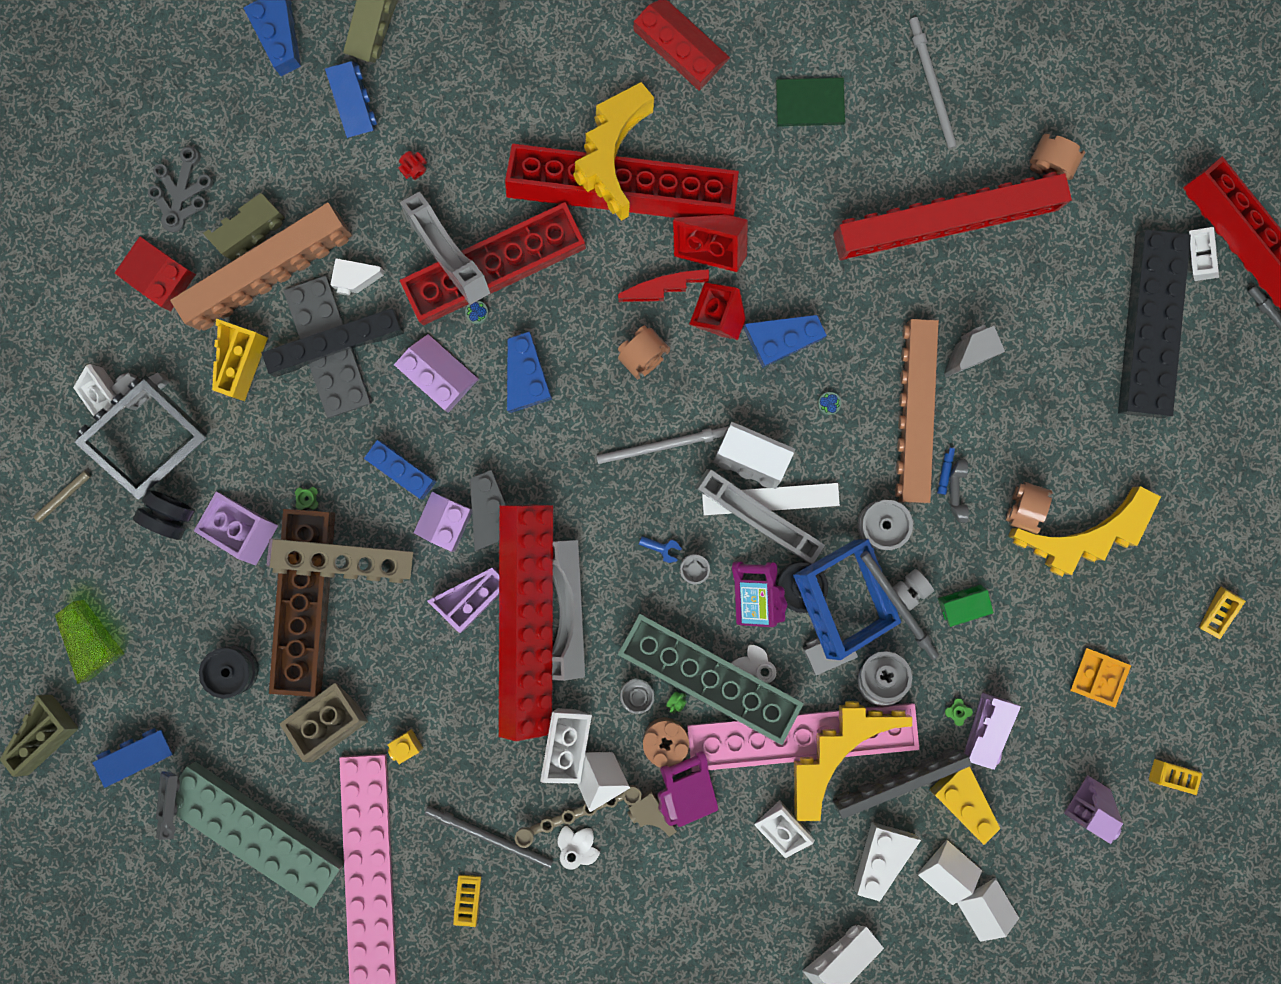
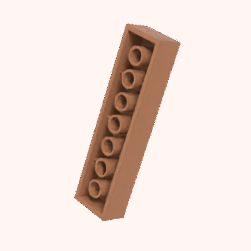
M326 203L170 301L184 324L198 330H207L214 325L216 319L229 317L233 314V309L250 304L254 296L259 293L262 295L272 289L271 286L277 282L287 281L296 270L302 271L308 268L312 260L324 258L333 247L345 245L352 234L339 213L329 203Z

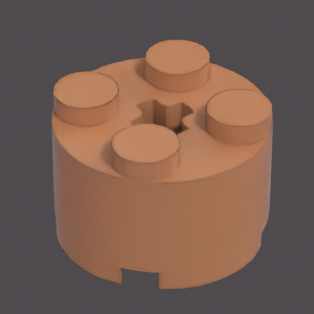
M1050 134L1042 135L1030 160L1032 164L1030 169L1038 174H1042L1043 171L1046 173L1057 172V175L1066 173L1067 180H1072L1085 155V151L1079 152L1080 146L1064 137L1056 136L1054 140L1049 138Z
M644 325L636 331L635 337L630 342L627 340L619 346L618 351L620 354L618 360L638 380L641 373L644 376L648 375L664 360L661 355L664 352L668 355L670 347L652 328H647Z
M1027 482L1020 484L1019 487L1015 488L1012 499L1016 500L1015 505L1009 508L1005 520L1009 521L1011 526L1038 534L1041 528H1038L1037 525L1039 521L1044 523L1052 500L1048 496L1053 494V491Z
M666 717L652 721L643 735V749L646 757L657 767L666 765L670 767L683 761L689 750V739L684 726L680 722ZM662 738L671 740L669 742L670 746L666 747L664 744L660 745L662 743Z

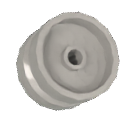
M879 500L868 504L861 511L858 517L857 529L861 539H869L872 548L894 550L900 548L909 540L913 530V520L910 512L904 505L894 500ZM884 521H887V529H884L882 526Z
M888 651L878 652L869 657L859 671L857 679L859 691L864 699L872 705L880 707L892 706L899 702L911 688V668L905 659L896 653ZM881 677H885V678L887 679V681H886V680H881L880 678H881Z

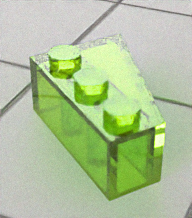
M85 600L73 601L55 615L77 684L90 681L125 654Z

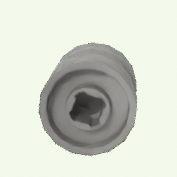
M688 555L680 563V574L690 584H701L709 576L710 565L701 555Z
M914 569L905 576V582L899 581L893 586V589L909 611L919 604L920 598L925 599L934 592L931 584L917 569ZM909 588L914 592L912 595L907 591Z

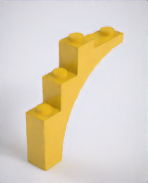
M642 82L596 105L595 122L598 127L586 133V142L584 144L588 155L575 161L574 178L576 182L582 185L587 192L595 188L597 195L600 198L603 197L607 202L611 213L616 214L621 221L629 217L630 202L620 188L615 174L614 162L619 146L628 132L639 121L653 113L654 97Z
M1141 486L1132 487L1124 502L1111 516L1084 532L1065 537H1047L1035 535L1019 528H1012L1008 537L1014 539L1013 543L1022 548L1029 546L1035 549L1033 553L1046 559L1049 556L1045 565L1051 567L1050 572L1061 577L1064 574L1072 575L1081 556L1092 562L1096 560L1105 561L1114 540L1116 544L1128 548V546H1138L1161 496Z
M846 701L845 705H839V733H836L835 729H823V733H816L817 760L814 761L813 757H800V761H794V810L796 820L821 821L822 801L827 784L845 756L861 742L878 733L894 728L911 727L912 716L905 714V710H892L891 714H882L881 710H869L868 714H866V708L859 705L858 701Z

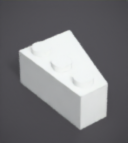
M871 822L853 887L857 895L877 901L882 899L921 840L916 834Z
M855 925L846 932L844 937L802 971L812 984H850L884 948L867 927Z

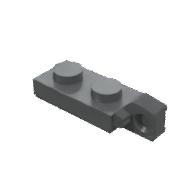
M170 771L160 773L156 819L158 820L156 838L159 840L173 839L176 827L173 825V817L177 813L175 798L176 792L180 788V781L178 776Z

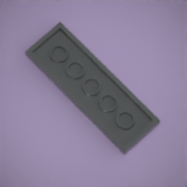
M327 276L283 290L300 339L344 325ZM352 348L309 364L328 419L371 404Z
M950 748L943 751L942 756L938 758L928 757L921 761V765L916 767L906 766L900 769V773L892 776L888 774L878 779L879 782L875 784H863L857 788L858 791L851 794L849 792L841 793L832 802L841 818L845 819L972 766V763L966 754L958 749Z

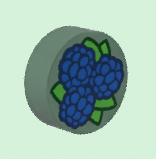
M476 301L471 305H467L465 314L471 323L482 324L488 319L489 310L483 302Z
M833 392L824 393L818 399V409L825 415L835 414L841 407L840 397Z

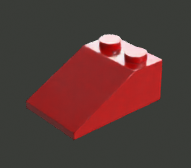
M730 215L674 218V257L738 272L747 257L748 220Z
M142 237L137 239L115 271L117 276L141 294L169 311H172L174 308L170 300L184 292L196 276L195 273Z

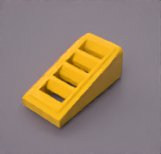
M1221 586L1199 628L1221 639L1246 601ZM1227 598L1232 600L1231 605L1225 602ZM1221 606L1228 609L1227 613L1220 610ZM1218 614L1224 618L1221 621L1215 618V615ZM1212 621L1219 625V628L1216 629L1209 624Z
M1154 759L1149 781L1197 795L1202 773ZM1174 769V770H1173V773H1172V776H1171V780H1170V782H1168V781H1169V777H1170L1171 770ZM1182 772V776H1181V779H1180V783H1179V785H1177V784H1178V781H1179L1180 773ZM1191 774V779L1187 788L1186 783L1188 775Z
M458 875L453 925L476 927L479 914L481 876ZM463 884H475V888H464L462 886ZM462 893L474 894V898L462 897ZM461 903L473 904V908L461 907ZM460 913L472 914V917L460 916Z

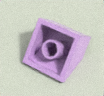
M431 492L414 534L451 552L456 551L472 515V509Z

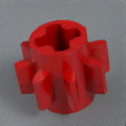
M408 151L399 159L401 166L398 169L406 179L411 176L413 180H416L426 172L424 165L427 162L419 152L414 154L412 151Z

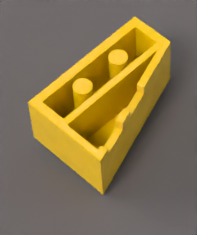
M216 319L215 326H218L214 347L217 349L216 361L213 364L212 390L245 401L262 356L261 352H263L268 338L248 329Z
M970 767L941 778L930 789L983 845L1000 830Z

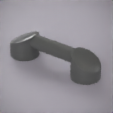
M966 459L957 460L950 472V509L959 523H967L969 519L968 506L960 505L959 478H966L968 475Z

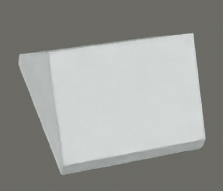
M92 364L86 365L73 387L93 416L102 408L105 410L113 405L110 401L116 396L110 388L114 383L102 367Z
M585 752L581 781L577 784L591 812L625 792L630 786L613 752Z
M780 800L754 824L785 858L812 845L815 841L811 833L800 821L796 820L795 816Z
M946 840L917 875L949 903L954 905L974 893L982 870Z
M996 878L975 889L972 895L957 902L980 942L1006 937L1019 919Z

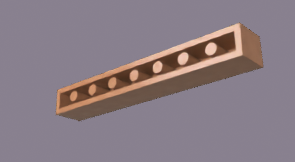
M911 319L907 322V325L903 326L902 336L903 339H906V348L902 349L901 359L905 361V370L901 371L900 382L904 384V393L900 394L899 404L903 407V416L900 415L898 427L902 429V438H899L897 443V450L901 452V460L897 461L896 473L900 474V482L896 484L895 496L899 497V502L930 503L939 320Z

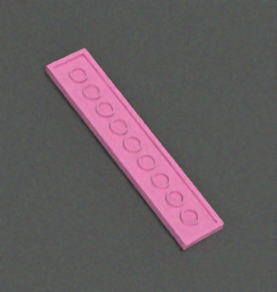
M906 703L885 707H865L866 714H868L869 710H881L882 714H891L892 710H905V714L912 716V726L894 728L878 733L861 742L845 757L919 750L915 704ZM839 710L798 714L783 745L774 742L736 720L689 724L687 729L690 758L694 757L695 753L703 751L707 758L708 770L800 761V757H813L814 760H817L816 733H823V729H835L836 733H839ZM698 765L691 768L692 772L700 770Z
M387 754L341 756L339 760L349 984H396Z

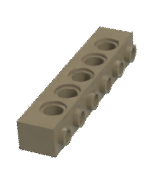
M269 539L266 567L273 568V573L287 574V569L297 570V575L311 576V571L320 572L321 577L334 578V574L337 573L344 574L343 578L357 579L358 575L367 576L366 580L380 581L381 577L389 578V582L403 583V579H410L413 552ZM292 551H296L299 554V560L295 564H290L287 559L288 554ZM316 553H320L323 558L322 563L318 566H314L311 561ZM343 555L346 563L343 567L338 568L335 560L338 556ZM366 557L369 562L368 567L361 570L358 563L361 558ZM388 559L391 562V568L384 572L381 566L383 561Z

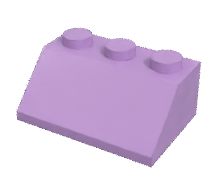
M429 334L409 347L394 364L448 413L478 381L475 375Z

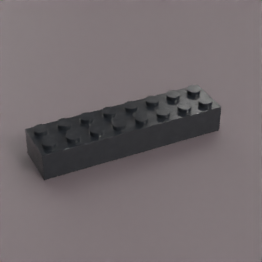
M1144 230L1135 236L1118 414L1155 418L1173 416L1191 234Z

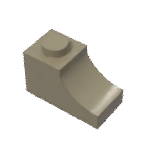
M652 789L641 795V800L638 804L629 805L630 811L627 813L634 824L638 822L640 827L644 825L656 826L662 829L669 837L677 832L675 825L669 826L665 822L663 814L658 809L659 800Z

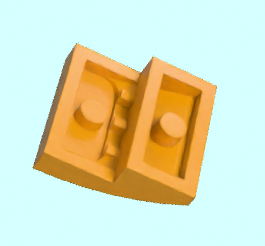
M1086 648L1070 691L1115 708L1131 665Z

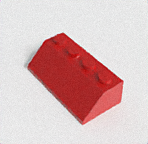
M658 0L649 4L634 20V32L699 91L730 59L725 52L668 0Z

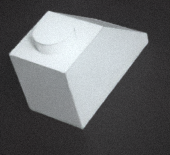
M335 259L331 286L337 289L339 294L350 295L351 292L359 293L384 276L385 271L379 266Z

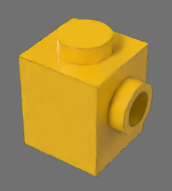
M412 729L387 744L390 757L393 761L397 760L398 764H401L423 749Z

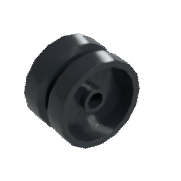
M147 489L142 502L148 508H138L133 521L162 536L181 540L186 530L181 522H189L195 509L172 496Z
M793 562L786 565L779 571L775 580V586H782L784 588L787 608L799 613H808L801 593L797 589V583L793 575L811 565L807 562ZM820 572L815 576L826 599L828 595V582L825 574Z
M231 645L215 649L208 653L200 664V683L204 690L213 697L221 699L232 698L249 690L256 682L259 672L258 662L253 653L242 646Z

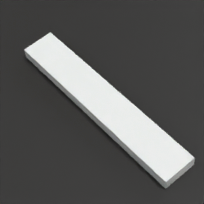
M838 483L777 487L776 489L741 490L771 511L840 506ZM702 494L703 515L731 514L730 511Z

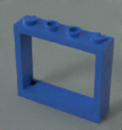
M869 539L853 540L793 575L827 659L842 660L901 623L897 609L860 557L863 552L868 551L882 571ZM854 553L880 619L842 642L815 575Z

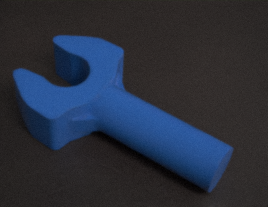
M642 536L639 543L641 546L660 552L663 556V561L668 563L677 561V558L668 555L670 548L682 550L679 544L673 540L662 544Z

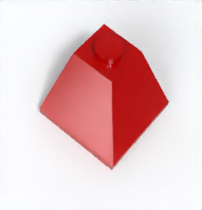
M704 283L689 325L724 338L738 340L746 319L740 289Z

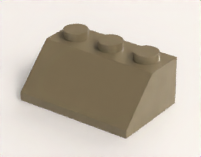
M334 683L282 721L280 726L303 762H314L368 723V720L357 703L337 683Z

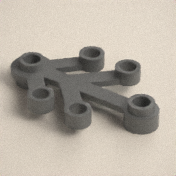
M191 146L183 148L180 152V158L183 162L177 186L170 177L169 169L165 165L157 164L153 169L154 175L162 180L173 198L170 208L164 199V192L161 188L151 186L148 189V196L156 201L163 213L161 224L169 232L180 231L184 226L185 219L198 211L206 210L208 206L204 198L196 196L192 199V205L181 210L184 201L213 186V180L208 175L203 174L198 177L195 184L187 188L192 166L197 165L201 159L200 153ZM188 152H192L190 158H186ZM164 168V173L159 175L158 171ZM208 179V184L203 186L202 181ZM159 190L158 196L153 197V192ZM198 201H203L201 207L196 206ZM171 217H175L173 224L169 223Z

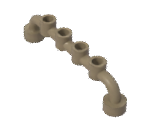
M629 785L630 788L616 796L613 803L606 802L591 812L586 809L587 805L584 803L583 806L574 810L566 808L561 815L556 817L546 816L542 819L541 823L529 828H520L516 832L515 842L519 847L527 848L532 844L534 835L541 832L549 833L558 825L564 823L572 824L576 818L584 815L592 816L597 810L604 807L613 808L622 800L628 805H636L641 800V790L635 785ZM571 813L573 818L566 819L565 814ZM548 821L552 826L547 828L543 823Z

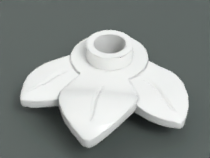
M748 645V657H740L732 662L734 666L767 684L776 677V668L768 661L767 653L756 645ZM767 668L769 674L762 676L760 673L761 669Z
M568 826L562 828L557 843L561 849L560 863L564 868L572 870L579 867L580 864L590 865L596 861L600 852L591 847L594 839L591 828L582 829L575 834ZM569 853H573L575 855L574 862H569L567 860V855Z

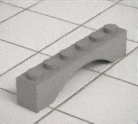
M418 192L401 201L400 204L407 221L468 303L471 305L490 294L482 272L455 245L423 195Z
M706 469L694 487L807 563L813 564L825 546L811 535L755 501L711 469Z
M578 540L553 541V582L558 594L560 619L558 634L552 648V680L566 681L585 677Z

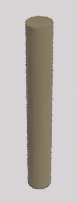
M84 470L33 516L34 519L42 522L82 486L91 475Z

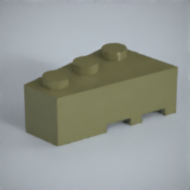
M356 0L343 53L375 63L376 59L380 58L382 43L398 0Z
M262 193L238 208L240 213L231 220L227 217L221 220V227L213 232L208 229L203 233L222 255L232 261L247 253L253 246L263 243L266 239L265 236L271 230H277L282 225V220L285 219L280 211Z
M37 695L35 697V704L29 714L24 716L22 720L24 723L18 733L13 735L0 758L2 764L13 777L30 775L79 729L53 695Z

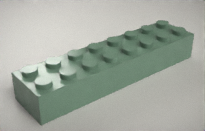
M639 614L618 653V656L780 745H783L804 704Z
M197 762L188 765L178 778L180 788L176 792L175 798L177 803L176 816L312 908H315L343 868L344 861Z

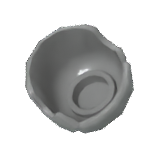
M636 678L626 682L620 691L622 706L630 713L643 714L647 712L655 701L654 690L647 681Z

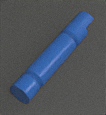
M950 448L949 454L945 453L938 494L946 495L952 467L951 462H953L955 452L954 448Z

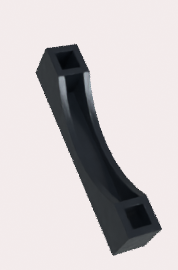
M391 308L261 353L268 374L278 377L296 371L332 354L370 343L381 342L404 333L397 312Z

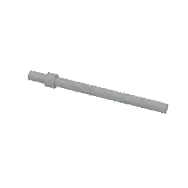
M914 17L909 20L914 35L912 38L914 47L918 49L947 147L952 149L957 147L926 46L928 41L925 33H922L918 17Z
M729 426L711 430V428L703 429L702 432L596 455L598 464L701 441L705 443L712 442L715 438L724 437Z

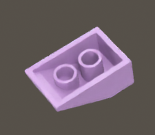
M215 492L194 532L237 559L256 565L278 525L219 492Z

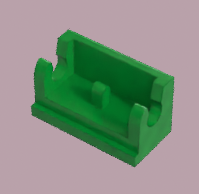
M982 585L938 598L944 620H947L950 627L994 613L988 590Z

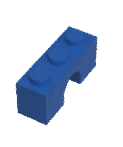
M377 440L364 457L366 461L419 499H424L437 482L420 468L409 463L382 441Z

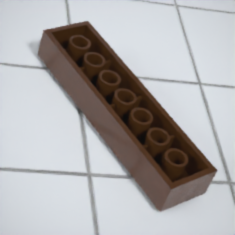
M283 509L281 540L333 544L335 512ZM296 551L290 552L287 558L288 562L295 564L299 560V554ZM320 553L314 554L311 559L314 566L320 565L323 560ZM287 569V574L278 573L269 694L316 697L322 693L331 577H321L320 572L311 571V576L297 575V570Z

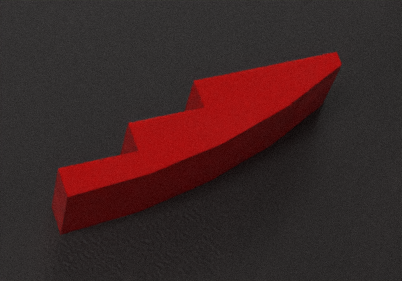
M709 269L684 271L640 283L619 293L618 301H664V292H686V283H708Z

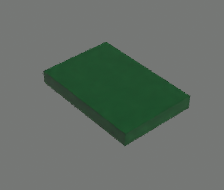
M844 78L776 80L777 127L845 124Z

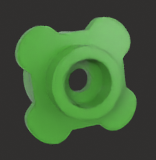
M315 487L296 489V508L299 510L304 508L316 509L319 505L316 501L318 490Z
M676 691L670 697L666 707L671 709L670 713L675 714L677 711H682L687 702L685 700V693L680 694Z
M960 698L955 699L954 703L945 709V715L951 717L957 726H962L964 720L973 714L972 709L966 707Z

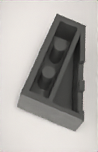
M493 470L470 479L475 551L499 542V505H508Z

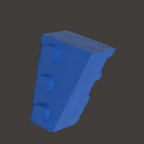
M257 0L243 8L273 67L280 76H283L301 67L291 0Z
M351 61L325 68L347 138L374 131L377 119L374 111L370 112L368 104L370 97L367 89H364L362 71L357 62Z
M817 315L749 323L743 327L762 368L817 343L827 336Z
M527 332L508 338L507 411L512 413L552 400L531 333Z
M153 728L143 733V739L134 742L133 739H130L120 744L121 749L111 753L109 749L97 755L98 760L93 762V765L104 788L173 755L163 731H156Z

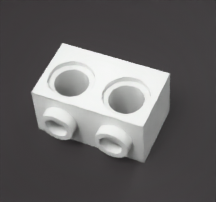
M1214 227L1189 231V234H1191L1190 247L1194 280L1219 278Z

